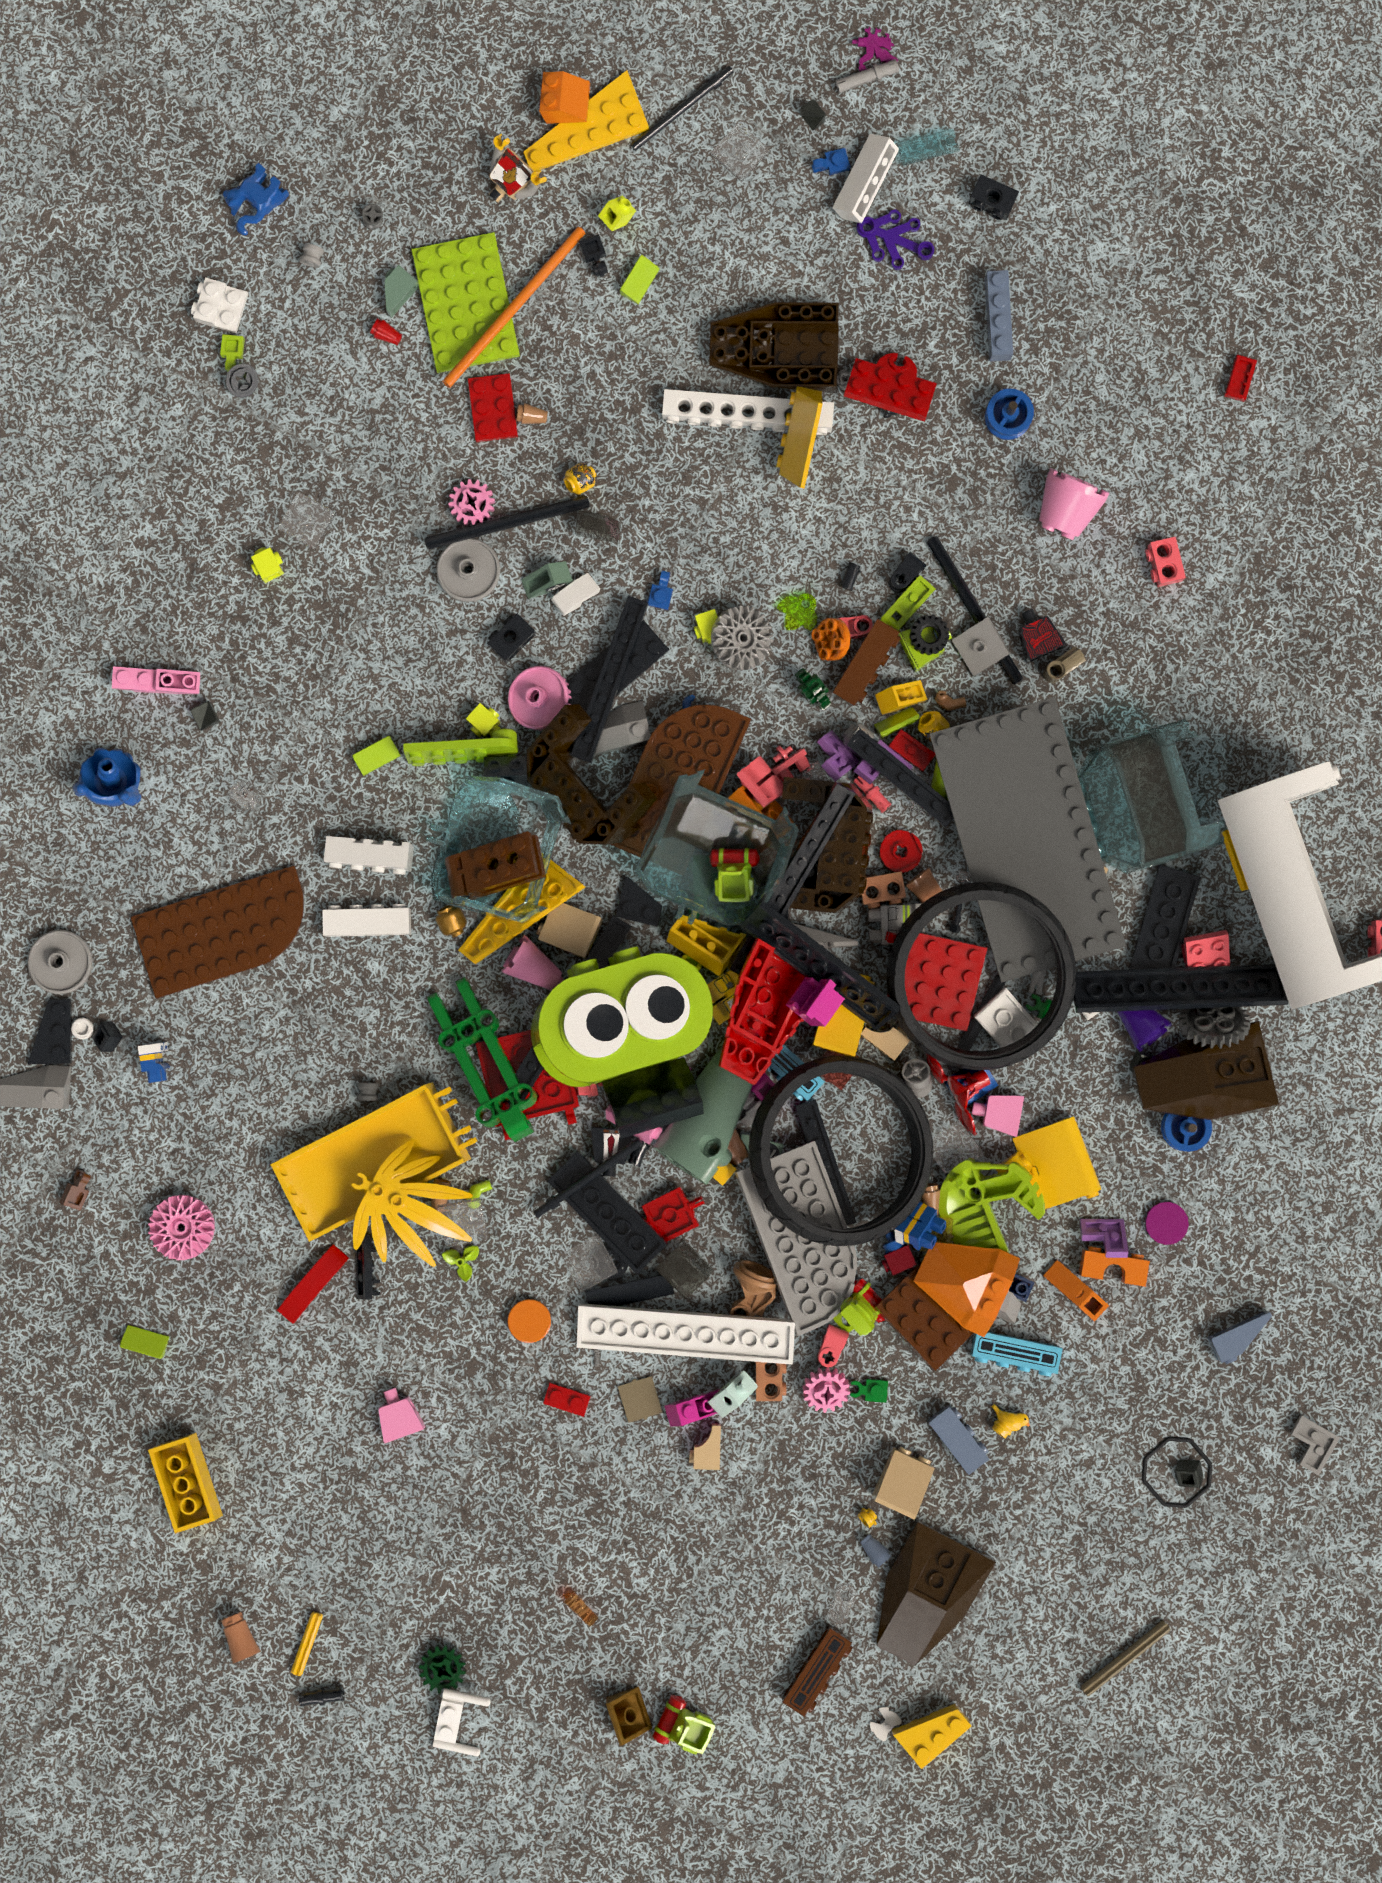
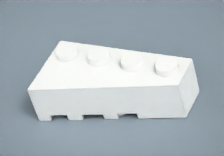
M326 836L324 862L329 864L330 868L342 869V865H348L350 870L363 871V867L372 868V872L384 873L385 869L393 870V874L406 875V871L411 872L414 846L409 842H402V845H399V843L393 841L377 843L378 841L371 839H360V841H357L354 838Z

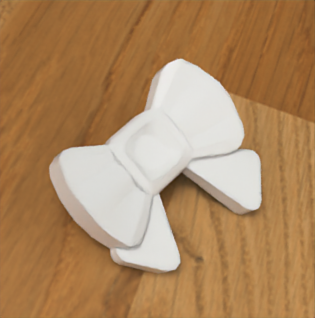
M880 1707L879 1711L885 1721L882 1724L870 1722V1728L877 1738L886 1741L888 1733L894 1726L900 1725L902 1720L897 1713L889 1711V1707Z

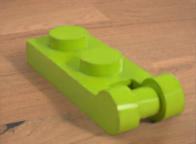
M919 575L881 619L900 630L936 588ZM895 612L901 616L899 621L892 617Z

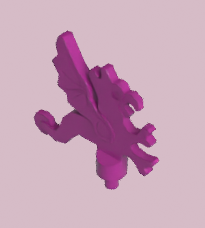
M871 27L864 29L868 37H858V40L852 39V44H857V47H866V54L860 58L858 63L859 72L866 70V66L863 63L871 60L874 53L880 62L887 63L893 59H896L898 62V59L888 52L892 50L891 47H894L888 33H885L886 38L883 36L878 37L877 34L881 32V29L878 30L876 28L875 33L872 35L870 32Z

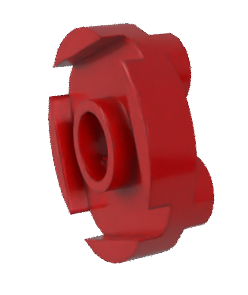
M896 830L884 838L880 845L879 854L886 868L895 873H906L913 870L919 864L923 848L916 835L905 830ZM898 846L907 849L904 853L905 857L895 854Z

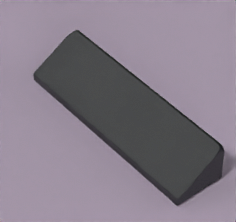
M666 1273L587 1290L585 1294L588 1304L621 1306L673 1295L674 1289L671 1275Z

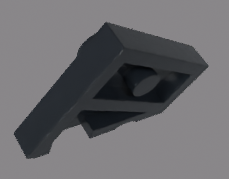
M625 877L616 917L658 927L663 906L633 880Z

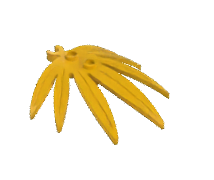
M410 1140L387 1157L378 1169L372 1183L362 1173L357 1175L363 1179V1183L361 1185L352 1183V1187L357 1190H367L354 1220L353 1247L355 1250L360 1247L367 1232L369 1216H371L373 1241L382 1262H386L387 1238L381 1217L382 1214H385L392 1228L402 1241L421 1259L435 1267L436 1263L425 1244L415 1231L398 1216V1213L436 1233L469 1242L472 1241V1238L448 1217L434 1208L408 1197V1194L432 1199L472 1198L473 1195L466 1191L440 1184H401L400 1180L423 1172L441 1159L439 1155L421 1158L394 1171L411 1152L415 1141Z

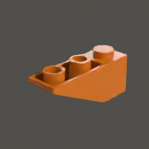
M1058 1260L1043 1275L1094 1322L1109 1306Z

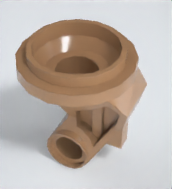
M742 1260L741 1262H736L733 1272L741 1284L745 1296L734 1301L730 1315L750 1317L759 1315L762 1317L766 1306L776 1297L777 1284L773 1273L766 1266L754 1261ZM743 1308L746 1313L739 1315L735 1312V1309Z

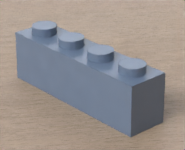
M1008 270L987 271L984 280L989 362L1010 361L1013 356Z

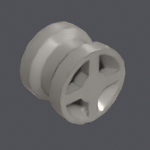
M304 244L302 248L304 253L300 256V263L319 268L321 264L320 257L323 256L324 250L313 244Z

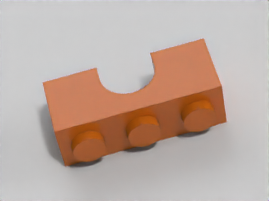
M1089 1246L1088 1250L1082 1249L1079 1268L1080 1276L1103 1280L1105 1269L1109 1265L1117 1264L1122 1270V1283L1146 1287L1150 1261L1145 1260L1144 1255L1131 1253V1257L1106 1258L1105 1253L1101 1252L1102 1248Z

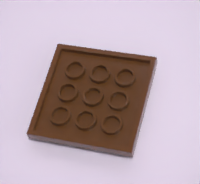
M921 1261L874 1308L928 1367L935 1372L973 1332L963 1328L913 1281L922 1263Z

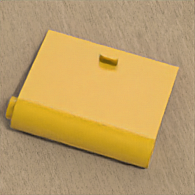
M1074 1116L1012 1138L1016 1150L1020 1149L1022 1153H1026L1032 1161L1033 1167L1029 1173L1033 1178L1030 1183L1032 1186L1035 1182L1038 1183L1040 1188L1036 1194L1039 1197L1042 1193L1045 1209L1083 1196L1089 1199L1099 1195L1098 1191L1101 1190V1186Z

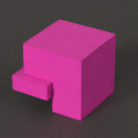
M805 977L786 1005L810 1026L825 1027L845 998L834 990L837 984L831 979H821L817 982L813 977Z

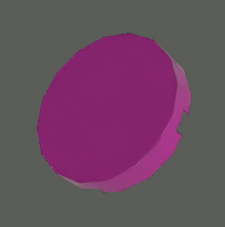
M1159 1202L1147 1212L1145 1229L1155 1242L1171 1245L1181 1241L1187 1234L1189 1227L1188 1216L1179 1205L1171 1202Z

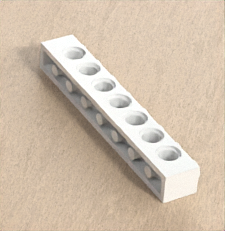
M664 389L662 419L671 424H677L679 421H688L689 425H700V422L709 423V426L721 427V424H728L731 428L735 429L751 426L753 430H763L766 427L772 428V431L784 432L785 429H788V426H785L786 418L784 415L789 412L791 413L793 405L789 404L790 399ZM823 402L816 435H827V432L831 433L834 402ZM682 404H686L690 407V410L688 412H681L679 407ZM708 406L711 408V412L703 414L700 408ZM723 408H730L733 412L725 416L721 413V410ZM750 409L754 414L751 417H745L742 412ZM766 411H772L775 416L772 419H767L763 414Z

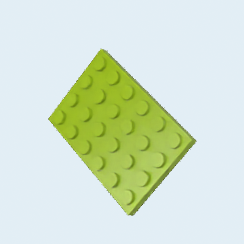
M495 232L412 249L437 373L451 371L509 305ZM512 318L470 366L520 356Z

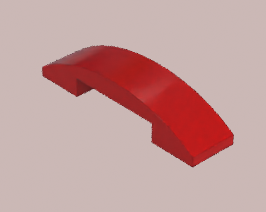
M333 1244L298 1283L277 1311L294 1324L333 1276L348 1261L349 1257Z

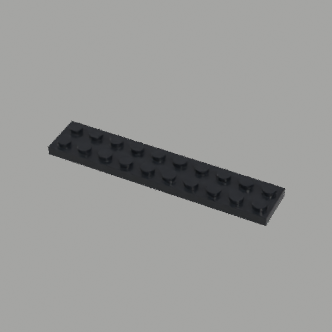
M1275 964L1076 971V987L1073 998L1076 1013L1288 1005L1289 1003Z

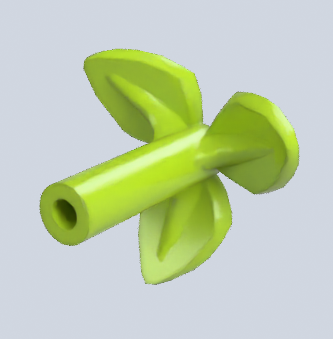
M477 1245L467 1246L464 1248L463 1256H460L457 1250H447L442 1253V1257L448 1264H456L458 1266V1276L464 1282H467L472 1276V1267L466 1262L473 1261L478 1257L479 1247Z

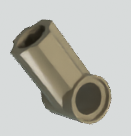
M1074 646L1044 669V679L1049 683L1059 682L1060 679L1086 661L1084 654ZM1050 668H1056L1059 671V676H1053L1050 673Z

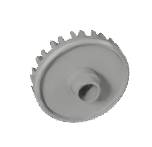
M471 538L449 544L439 556L437 562L438 581L442 589L450 597L460 602L469 603L483 600L484 597H488L490 593L494 592V588L500 580L501 569L496 553L489 545L478 539ZM467 567H471L473 569L472 572L469 574L465 573V569Z
M736 606L723 611L714 622L711 632L713 650L717 658L731 669H753L761 665V662L765 661L764 658L770 655L768 651L772 650V648H769V644L773 643V640L770 639L773 637V634H769V629L772 627L767 626L769 621L763 619L765 615H760V611L753 610L754 607Z
M54 930L43 934L34 942L28 955V970L33 981L43 990L54 994L72 993L77 991L79 987H83L84 983L88 982L87 979L89 975H92L91 970L94 968L92 966L94 961L92 958L93 953L90 951L91 947L87 945L88 942L83 940L80 935L66 930ZM60 958L63 959V964L61 966L58 965V960Z

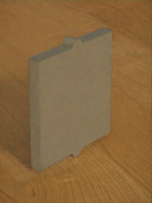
M652 1376L639 1380L633 1379L630 1383L617 1386L628 1423L640 1419L647 1420L650 1416L663 1413Z

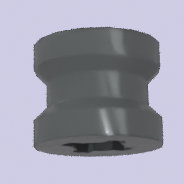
M368 204L363 208L362 222L367 229H378L383 223V211L376 204Z
M357 1083L359 1088L357 1100L378 1101V1095L376 1094L379 1088L378 1083Z

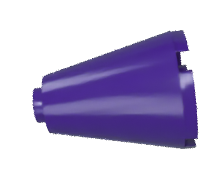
M1156 1010L1117 1011L1135 1048L1139 1052L1144 1050L1142 1045L1148 1042L1150 1046L1168 1031L1165 1027L1172 1026L1171 1022Z

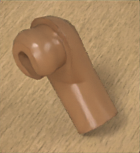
M943 690L938 691L936 694V703L946 711L967 707L965 697L952 699Z

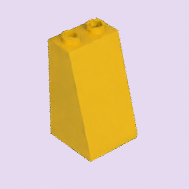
M860 974L873 985L875 984V982L870 981L871 977ZM841 1004L825 1027H816L811 1046L855 1057L864 1021Z

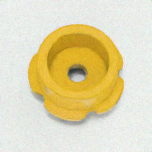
M862 1508L858 1514L861 1522L867 1528H870L873 1524L876 1526L877 1522L875 1520L877 1515L870 1508L867 1510Z

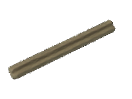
M1164 1620L1159 1622L1082 1684L1081 1689L1085 1695L1090 1696L1170 1632L1171 1629Z

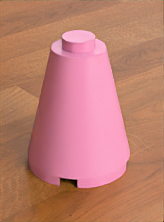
M525 935L519 940L522 943L520 947L513 948L503 965L504 969L501 970L506 975L552 990L563 981V977H561L562 972Z

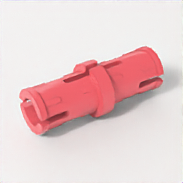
M860 776L853 781L865 793V798L867 800L870 799L881 813L885 812L887 807L889 808L892 805L879 791L880 788L878 786L875 787L873 783L870 785Z

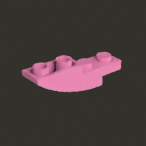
M113 666L112 689L145 693L199 694L200 672Z

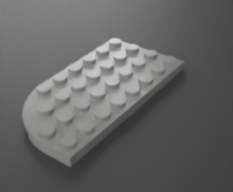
M815 1141L770 1158L777 1185L783 1196L797 1212L824 1227L847 1229ZM750 1166L735 1172L789 1319L795 1321L796 1336H800L828 1323L839 1314L843 1301L850 1297L853 1292L857 1270V1256L854 1245L829 1246L819 1244L792 1232L769 1211L762 1201L754 1184Z

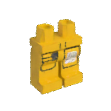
M731 970L707 984L712 1004L725 996V999L713 1006L712 1016L718 1025L727 1021L731 1012L739 974Z

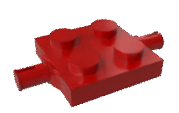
M680 1186L642 1205V1208L646 1214L647 1222L668 1242L700 1225L695 1216L694 1209L705 1204V1201L702 1200V1196L690 1201Z

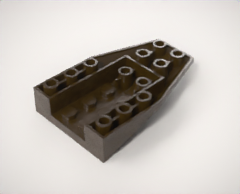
M774 302L711 322L709 366L770 387L796 390L798 386L826 393H837L839 303Z
M1259 1021L1251 1022L1248 1035H1245L1244 1040H1239L1238 1044L1231 1042V1047H1228L1226 1044H1222V1048H1219L1218 1045L1210 1048V1044L1202 1047V1042L1194 1044L1193 1039H1185L1133 1067L1142 1110L1214 1120L1268 1111L1279 1105Z
M915 1518L886 1576L876 1646L916 1666L965 1617L996 1564L994 1558L975 1548L971 1549L938 1532L935 1527Z

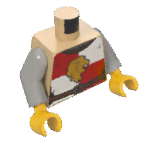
M499 134L493 140L495 148L490 166L491 174L489 176L497 185L489 195L497 202L505 194L514 200L533 196L541 183L547 181V178H540L541 170L534 172L513 150L508 147L505 149L510 140L506 138L502 142V134Z

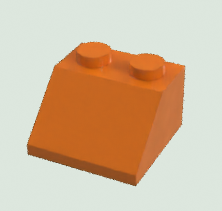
M564 71L543 72L539 112L546 124L587 122L590 81Z

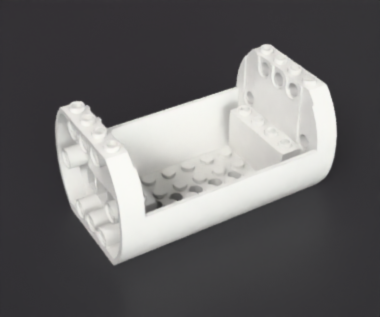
M1330 761L1218 800L1291 1010L1382 981V953L1349 964L1346 963L1290 804L1292 801L1339 784L1338 780L1342 779L1336 764L1332 765Z

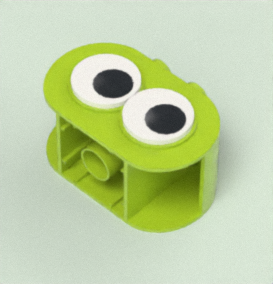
M638 946L614 953L613 957L608 958L610 966L599 969L597 959L572 965L571 969L567 970L569 978L558 984L541 1001L534 1014L531 1026V1040L538 1061L555 1080L572 1087H585L673 1061L694 1051L706 1038L713 1015L711 994L706 981L699 971L684 959L670 954L653 953L641 957Z

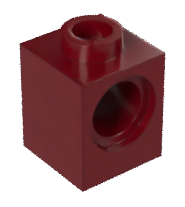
M907 1244L892 1252L884 1253L885 1259L881 1260L885 1271H890L892 1275L917 1265Z

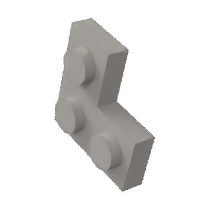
M1302 1415L1298 1417L1290 1432L1291 1435L1308 1444L1298 1464L1319 1475L1340 1437Z

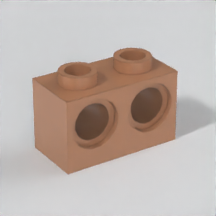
M902 872L868 877L864 894L861 895L862 906L868 905V909L880 907V903L889 901V905L902 903L901 899L906 898ZM893 883L898 886L899 891L896 895H891L887 891L889 884ZM869 887L875 888L878 892L877 897L874 899L869 898L866 895V889Z
M756 1362V1384L758 1386L756 1389V1401H782V1396H786V1382H782V1374H786V1364L776 1363V1371L769 1373L765 1370L767 1362ZM770 1383L777 1386V1391L772 1395L765 1392L766 1385Z

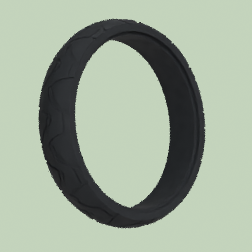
M973 882L953 886L923 902L911 913L897 933L887 965L888 995L901 1006L895 1017L906 1035L917 1047L938 1061L970 1070H992L1011 1066L1027 1059L1042 1049L1055 1036L1065 1021L1072 1005L1076 987V963L1073 948L1065 929L1057 917L1046 905L1027 892L1009 885L993 882ZM978 900L1007 903L1030 914L1049 937L1057 962L1056 990L1050 1007L1042 1020L1032 1031L1018 1041L1002 1048L987 1051L962 1050L934 1038L915 1019L908 1004L905 990V969L909 952L924 927L947 909L962 903Z
M821 1057L799 1065L777 1081L762 1100L752 1122L749 1136L750 1170L758 1194L761 1196L766 1207L792 1232L810 1241L829 1246L864 1244L882 1237L898 1227L920 1202L932 1171V1132L927 1115L917 1096L901 1078L890 1070L858 1057ZM828 1073H845L859 1076L885 1091L901 1111L907 1124L911 1141L910 1168L898 1197L887 1210L875 1219L863 1225L847 1229L824 1227L797 1212L780 1191L774 1178L770 1160L772 1129L782 1106L803 1084Z

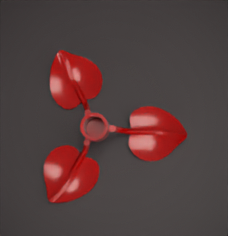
M926 1054L927 1064L933 1077L940 1084L948 1081L949 1088L956 1101L955 1112L959 1121L974 1136L977 1135L974 1120L967 1110L968 1100L979 1093L980 1089L990 1085L987 1073L984 1070H979L973 1074L968 1072L962 1075L946 1076L937 1059ZM966 1078L964 1085L956 1080Z

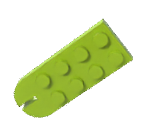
M506 728L494 730L491 733V738L403 744L408 764H412V766H423L425 763L444 765L446 762L451 761L457 764L467 763V760H476V762L483 763L484 757H511L518 753L517 733L512 729Z

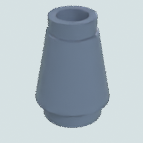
M870 1534L860 1542L872 1564H875L878 1568L891 1557L888 1553L889 1550Z

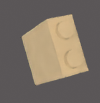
M562 903L547 914L545 923H540L536 934L539 935V941L586 960L603 920L599 916Z
M902 1446L899 1449L893 1447L872 1496L875 1502L915 1520L935 1468L930 1464L931 1460L921 1455L919 1458L911 1456L912 1451Z

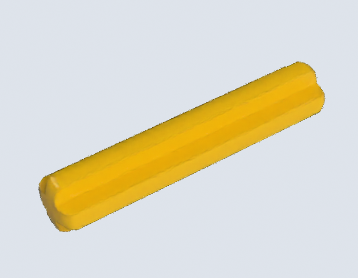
M1225 830L1222 832V837L1240 890H1248L1249 888L1229 831Z
M313 1611L310 1615L291 1669V1673L296 1676H301L305 1669L323 1617L321 1613Z

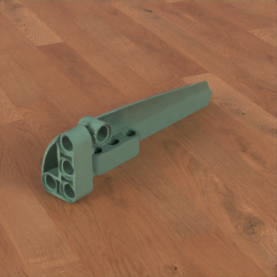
M723 1045L695 1081L703 1101L704 1114L669 1124L653 1145L669 1162L705 1185L709 1183L718 1171L717 1166H726L732 1159V1153L727 1148L753 1086L719 1067Z

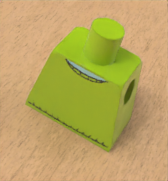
M926 627L922 630L921 636L925 642L932 643L937 640L938 633L934 628ZM911 629L900 632L898 636L901 637L900 643L914 671L917 672L943 654L945 649L937 654H921L919 650L916 651L914 649V645H911Z

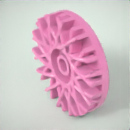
M533 666L523 670L513 680L508 693V706L513 718L526 728L538 731L545 729L564 705H571L568 703L569 698L571 699L569 695L571 690L567 687L569 684L565 682L566 679L559 672L545 666Z
M189 1195L169 1197L153 1210V1215L149 1218L150 1223H148V1226H150V1231H148V1234L151 1235L150 1240L153 1241V1246L157 1248L158 1252L164 1254L163 1256H167L169 1259L187 1260L200 1255L210 1245L215 1232L214 1218L208 1206L198 1198ZM180 1223L185 1225L183 1232L178 1229Z

